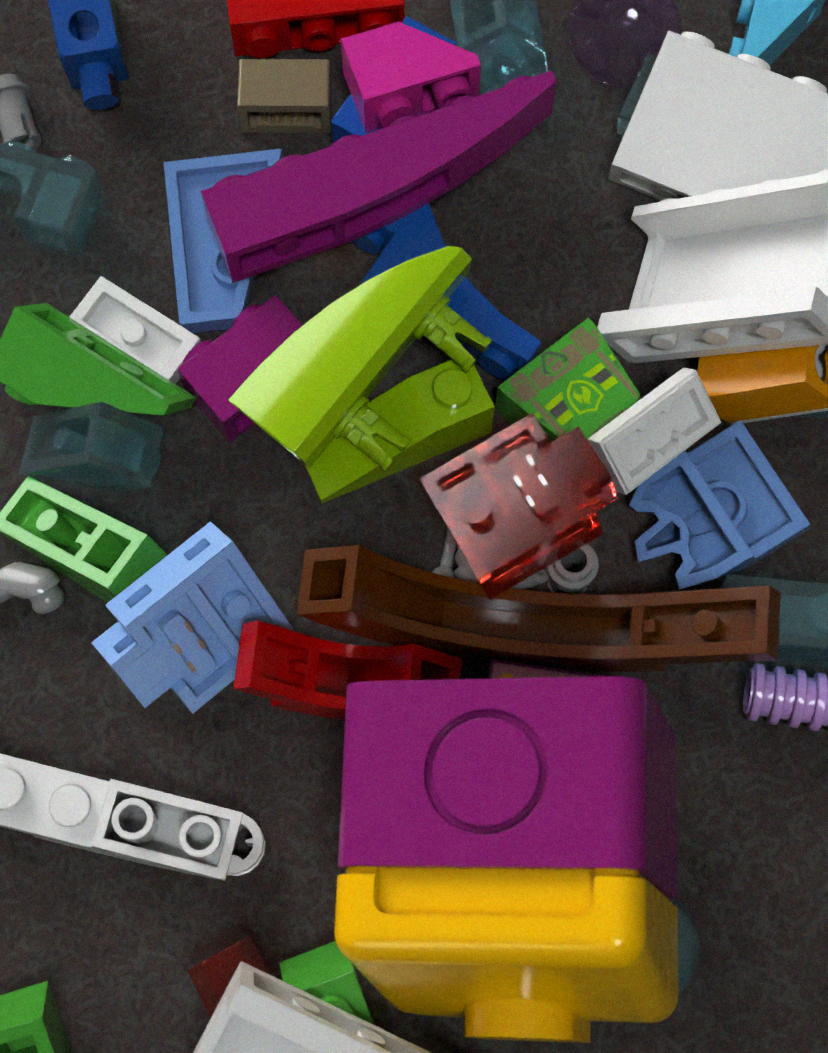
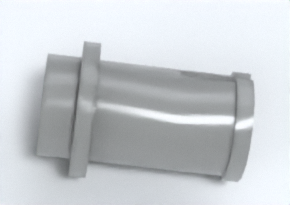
M16 74L0 75V131L4 149L9 154L16 152L15 142L19 154L37 149L42 142L28 103L32 96L30 87L22 82L21 78Z
M568 539L557 543L549 552L546 562L549 575L547 580L548 587L552 593H557L558 590H561L567 594H583L587 586L595 579L599 568L598 557L594 549L586 542L577 539ZM574 563L577 564L578 568L576 573H572L566 570L571 569Z

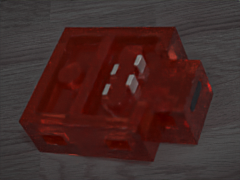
M533 413L419 478L489 600L603 535L604 532L596 511L619 498L610 473L579 426L550 443L548 436Z

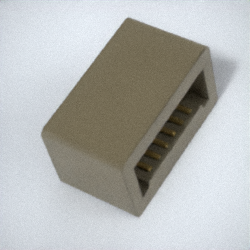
M240 59L237 111L241 132L331 133L332 77L330 61L327 59Z

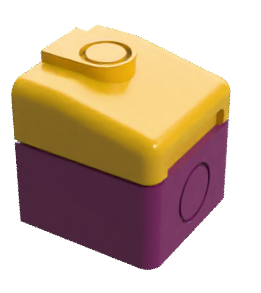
M602 676L360 681L347 685L338 869L345 871V874L337 875L334 929L335 941L340 952L396 1009L406 1013L425 1016L465 1017L464 1037L486 1040L590 1043L591 1021L656 1023L668 1018L675 1010L678 1002V908L670 902L678 901L676 735L646 682L631 677Z

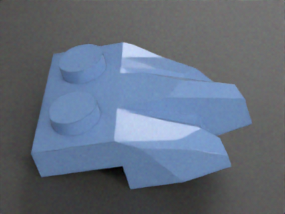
M741 420L689 453L683 451L641 483L629 504L635 511L655 514L659 519L658 522L635 540L638 563L671 552L680 554L683 563L675 573L679 590L743 570L811 529V524Z

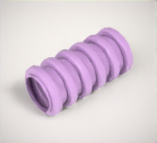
M755 663L752 669H749L744 689L743 712L746 714V719L756 722L759 716H764L768 724L777 725L780 719H784L788 727L798 728L800 723L803 722L807 723L808 730L819 731L821 726H827L828 729L827 675L818 672L815 673L813 678H809L806 671L796 669L793 675L786 674L785 667L775 666L773 671L770 672L766 671L764 664Z

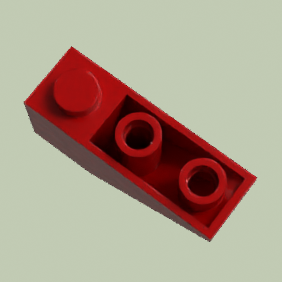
M227 0L235 56L250 55L255 58H267L275 55L278 51L303 48L311 51H325L337 44H341L342 38L392 23H402L405 18L404 0Z

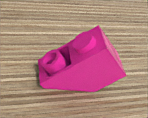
M396 22L341 39L343 74L365 132L388 127L393 121L406 115L420 116L444 108L451 101L461 96H479L481 63L477 54L406 24Z

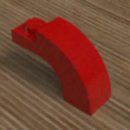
M258 620L242 623L233 689L270 699V706L313 716L345 720L348 684L360 681L460 679L462 659L417 644L360 646L337 643L311 637Z

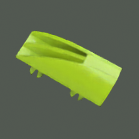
M446 246L409 259L365 281L328 305L296 330L254 370L228 400L309 468H311L334 438L339 439L341 436H344L376 462L380 469L386 472L393 465V460L373 438L377 436L402 451L411 442L409 437L402 435L367 406L370 400L368 399L369 395L416 338L420 340L425 336L462 366V369L467 373L474 366L475 359L456 338L461 339L483 353L493 341L448 306L451 301L449 297L469 274L472 258L463 248Z

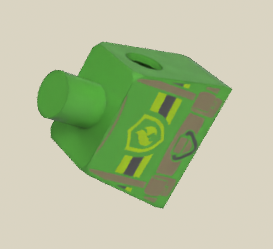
M588 317L497 387L495 409L503 418L568 470H573L583 462L577 450L589 444L587 439L638 402L641 396L596 325Z

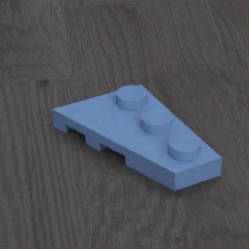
M282 148L164 162L179 325L191 333L230 329L236 317L248 308L255 276L232 283L209 225L201 191L213 187L219 180L227 176H245L272 167L275 162L283 158Z

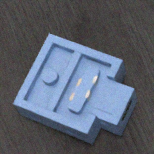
M210 521L105 605L118 622L91 643L144 708L149 706L168 689H171L193 714L235 680L242 623L259 620L292 631L295 630L234 542Z

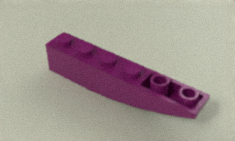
M549 71L534 77L520 76L514 78L502 88L476 97L473 95L458 97L444 108L420 116L406 115L400 117L388 127L362 136H344L336 140L330 147L304 156L289 155L275 162L272 167L245 176H227L219 180L213 187L202 190L201 195L207 219L232 283L349 243L404 218L456 188L506 153L552 114L557 81L553 72Z

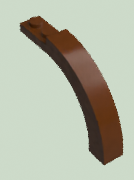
M361 545L305 550L296 615L374 641L395 646L417 644L454 657L491 662V659L562 670L656 672L664 671L665 664L778 660L781 593L770 585L622 595L567 594L521 590L443 576L394 561Z

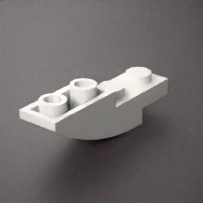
M0 754V827L111 857L225 881L243 812L114 779L106 781Z

